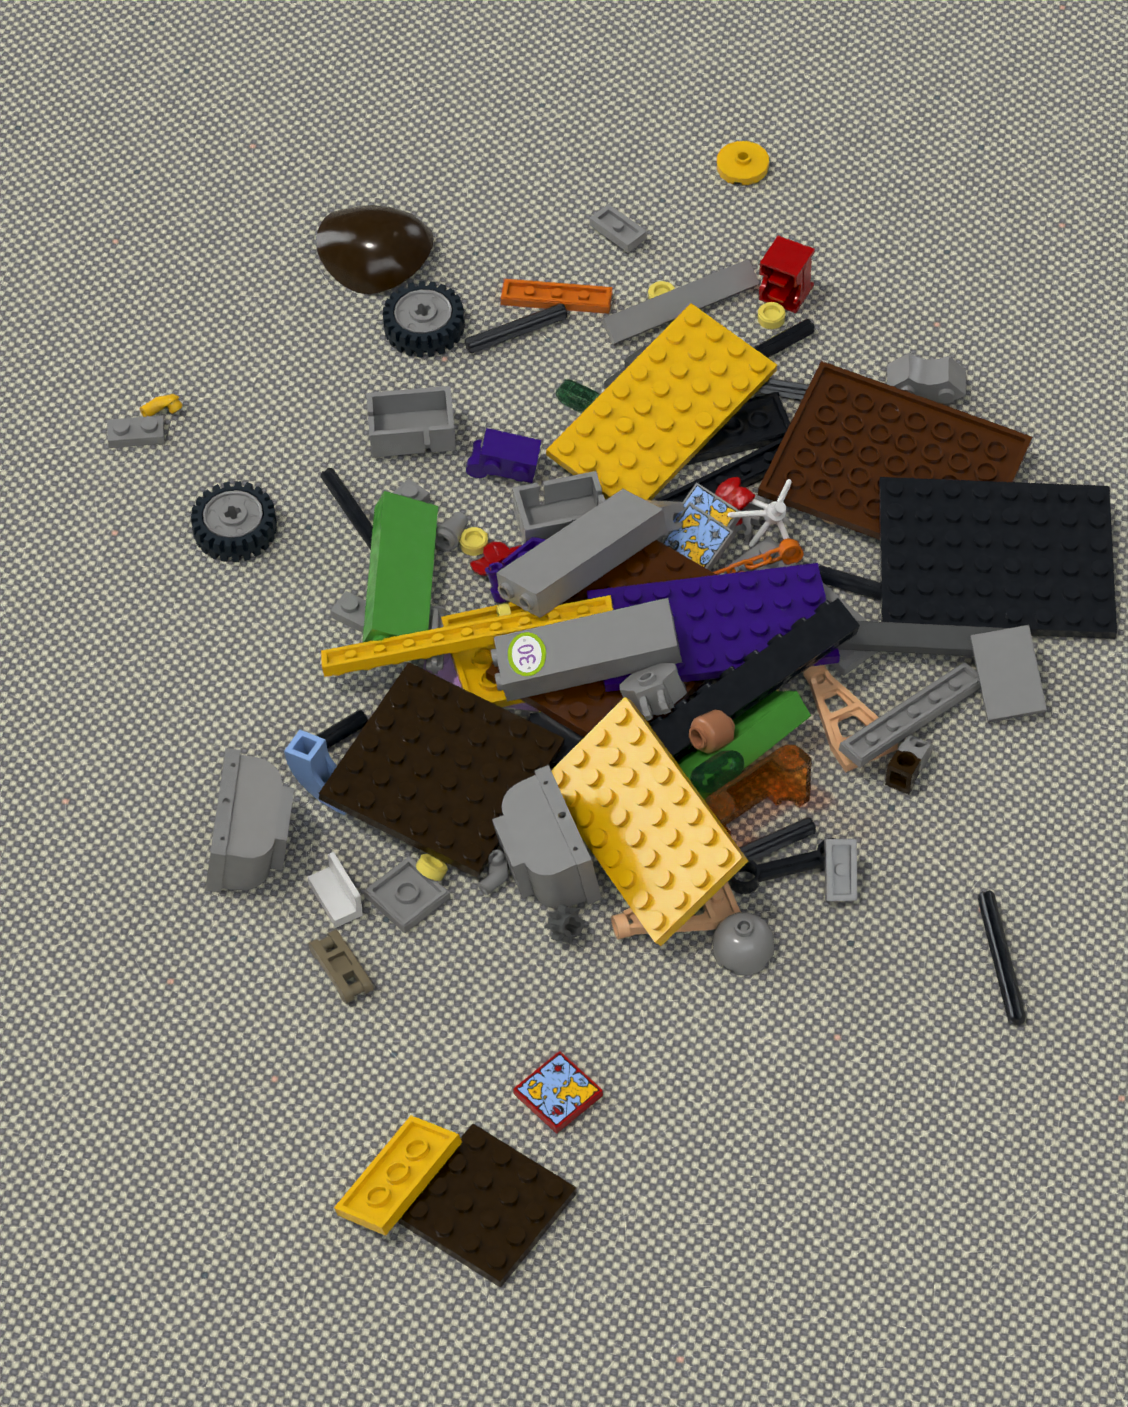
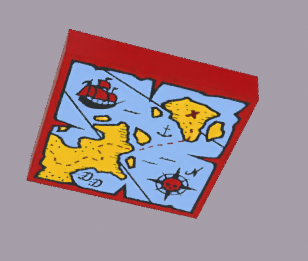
M560 1051L513 1088L514 1095L556 1134L603 1096V1090Z

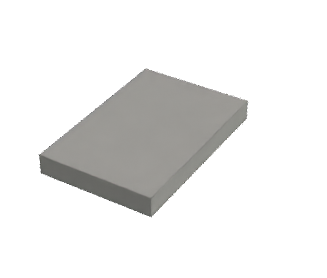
M1029 625L970 635L987 722L1046 712L1047 707Z

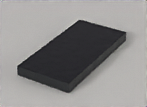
M775 392L750 398L687 465L764 447L783 438L790 425V421L778 393Z

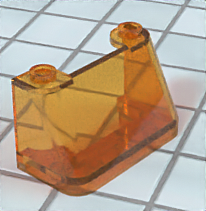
M784 745L710 794L704 800L731 836V831L726 825L767 797L777 807L782 804V801L795 802L798 808L809 802L812 758L796 745Z

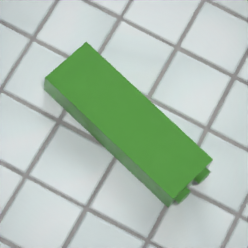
M387 491L383 492L375 505L362 643L428 630L438 515L437 505Z
M775 691L733 720L735 731L732 742L710 754L694 748L678 760L677 763L702 798L706 800L811 717V714L797 691Z

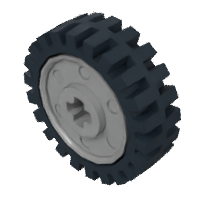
M419 281V286H415L414 282L408 283V289L404 286L399 287L398 293L392 292L390 299L387 298L385 307H383V326L386 339L389 340L392 347L396 346L397 351L400 353L405 350L406 355L412 356L416 352L419 358H423L424 353H428V357H434V351L441 355L445 353V347L451 350L454 347V343L458 344L460 336H463L464 309L458 294L455 295V291L451 288L447 290L444 284H440L437 288L436 282L430 281L429 286H425V281Z
M235 481L234 486H230V482H224V488H220L218 484L212 486L213 492H210L208 489L204 491L203 498L199 496L196 500V505L192 507L191 524L197 546L201 547L202 552L206 555L210 553V557L215 560L220 555V559L223 562H227L229 557H232L233 562H239V557L243 556L244 561L250 560L251 553L257 557L261 554V549L266 551L269 548V542L272 543L277 532L276 512L270 496L266 492L263 493L262 488L258 486L253 489V484L248 482L244 487H242L241 481Z

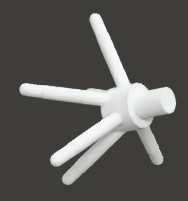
M791 479L786 481L777 502L767 504L756 499L750 502V504L764 510L728 513L729 518L764 517L765 523L749 543L750 547L755 546L771 524L778 525L783 539L790 538L784 523L787 526H791L792 523L786 517V505L783 502L791 486Z

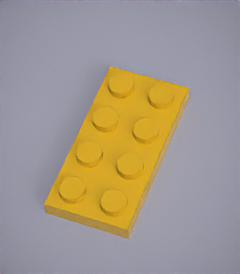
M410 1115L336 1204L334 1209L337 1215L386 1236L461 1145L462 1140L459 1134Z

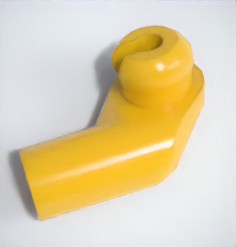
M169 394L155 397L139 409L143 417L153 416L166 407L170 413L174 414L183 407V404L179 401L180 397L178 395Z

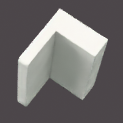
M332 852L328 854L329 867L308 876V884L334 927L337 928L363 916L361 896L335 853Z

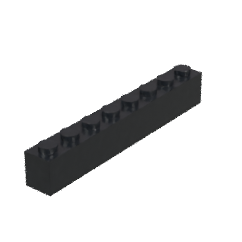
M837 598L831 603L828 600L823 602L814 610L816 614L808 619L802 617L791 626L792 630L784 636L781 633L774 636L768 641V647L761 652L754 650L743 659L745 663L735 669L734 666L726 669L719 676L720 680L715 684L707 683L696 691L695 694L697 696L689 702L684 699L671 709L673 713L664 719L662 716L654 719L649 725L675 761L695 748L689 738V730L694 718L713 710H720L732 720H735L857 635L860 625L841 600Z

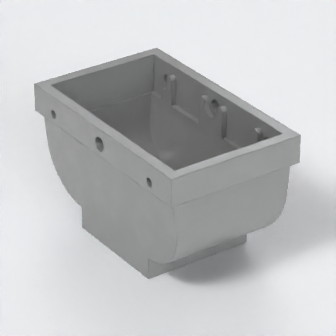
M225 749L206 891L221 893V889H253L267 879L270 869L283 870L294 788L282 786L281 775L273 764L261 758L241 755V750Z
M547 765L535 770L534 776L515 784L507 791L502 801L503 815L492 819L501 851L507 859L508 867L523 899L534 894L540 903L551 908H558L559 904L570 907L587 901L588 905L602 899L591 857L551 769Z

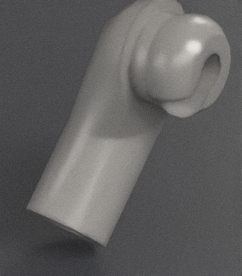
M501 850L492 851L488 858L489 875L478 883L479 889L485 895H489L508 878V862Z

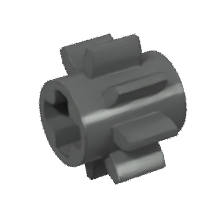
M559 904L558 911L548 912V924L545 925V928L553 932L551 935L552 940H562L565 943L572 944V938L583 935L581 931L586 921L578 916L580 909L575 907L568 908L566 905Z

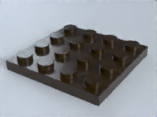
M472 1124L461 1137V1145L402 1215L398 1223L501 1288L576 1196L577 1187L482 1128Z

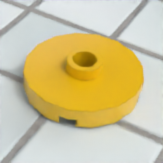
M750 141L732 142L720 149L717 155V172L728 183L735 184V182H738L741 185H751L762 180L768 173L769 155L757 143Z

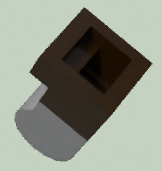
M909 735L902 742L887 765L885 785L909 795L914 788L915 780L930 758L933 744Z

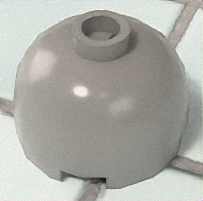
M738 912L726 917L718 924L713 936V956L720 967L723 965L727 969L733 970L735 975H752L762 971L765 968V964L774 955V937L768 923L759 916L749 912Z

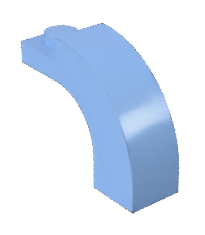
M299 729L284 750L285 758L298 782L312 796L319 800L320 790L337 765L328 753L325 739ZM319 800L320 802H322L323 804H325V805L328 806L329 808H331V809H333V810H335V811H337V812H339V813H341V814H343V815H346L345 812H343V811H341V810H339V809H337V808H335V807H333V806H331V805H329V804H327V803H325V802Z

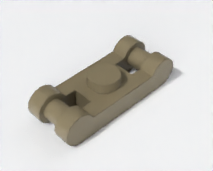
M337 929L327 933L328 937L320 941L315 939L308 943L312 955L319 961L345 1004L353 1001L354 996L362 992L367 994L374 990L368 975ZM334 948V950L328 953L326 952L327 950ZM354 977L356 982L348 985L346 980Z

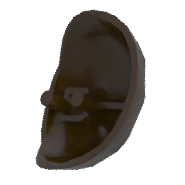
M366 205L341 209L327 215L318 228L316 247L324 267L340 284L357 293L375 294L399 286L412 277L429 257L434 237L431 229L411 213L387 206Z

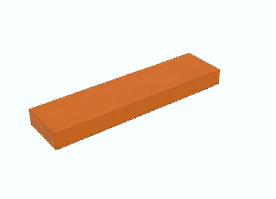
M504 279L501 305L546 309L561 303L564 304L568 311L609 314L613 287Z

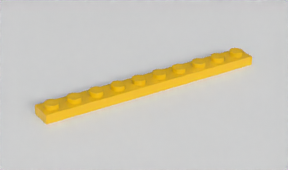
M611 595L561 604L541 618L525 611L384 638L379 641L373 640L321 650L324 677L340 676L348 672L371 670L379 666L397 665L406 661L428 659L432 656L447 653L455 654L468 649L486 648L490 645H495L494 637L611 611L613 610Z

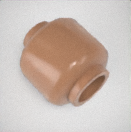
M713 710L693 719L689 730V738L696 749L710 754L733 741L735 725L733 720L724 712Z

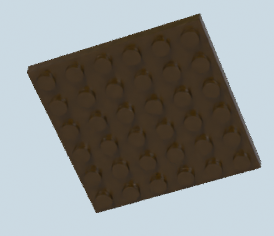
M408 662L320 790L319 800L478 878L489 862L490 854L500 845L492 819L503 815L502 801L505 794L515 784L534 776L535 770L547 765L550 767L564 746L565 738Z

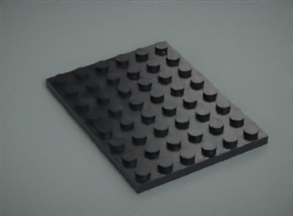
M880 477L881 622L1014 628L1029 625L1031 636L1116 638L1117 621L1109 486Z

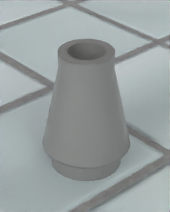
M455 512L452 517L436 527L435 547L447 552L458 546L461 535L468 524V518L465 514Z

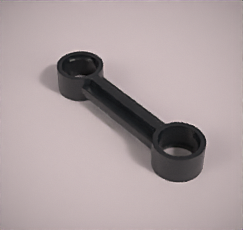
M824 840L818 845L816 851L756 864L748 859V862L737 873L749 872L755 877L750 881L743 882L733 876L729 880V885L736 893L750 894L759 887V883L762 881L817 868L825 872V858L822 856L824 854Z

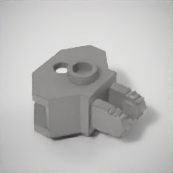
M658 663L632 673L619 684L623 698L627 697L632 700L640 713L644 715L646 721L653 719V715L671 712L670 709L674 708V704L687 693L686 686L678 675L675 663Z

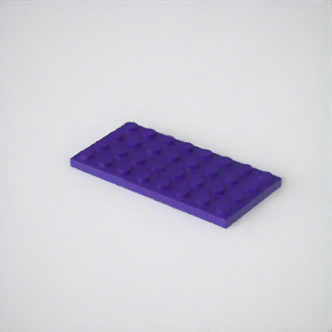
M818 563L587 591V599L611 595L613 610L668 598L673 613L682 659L681 663L676 664L678 675L682 682L720 678L719 676L731 666H734L735 669L745 663L743 659L754 650L759 652L768 647L767 643L770 639L779 633L784 636L792 630L791 626L802 617L810 618L816 614L814 610L820 604L827 601ZM835 649L812 666L839 663V649ZM631 674L603 680L605 692L620 690L619 684Z

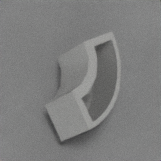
M907 353L887 364V384L938 403L948 404L966 396V369L950 356L940 359H924Z

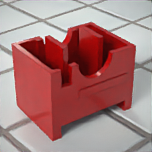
M778 235L760 261L759 275L763 276V281L759 287V300L766 303H778L785 310L797 313L814 287V282H811V263L815 249Z

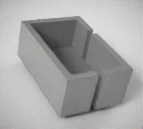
M450 386L366 393L372 458L425 453L427 448H430L431 452L456 450Z
M596 471L543 481L544 504L542 505L539 502L538 483L512 487L513 508L523 543H526L532 537L548 539L566 527L572 520L580 518L605 501Z

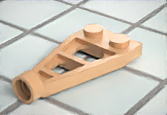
M825 665L811 666L804 671L803 676L810 685L830 750L844 771L848 772L858 766L839 751L840 743L850 736L845 738L841 735L838 722L854 716L867 726L879 717L837 681ZM838 695L847 706L831 713L825 700ZM898 743L873 760L898 750Z
M727 882L703 905V914L693 915L676 932L715 930L718 924L726 917L741 912L729 883ZM631 908L624 910L623 913L611 916L613 931L618 940L636 934H648Z

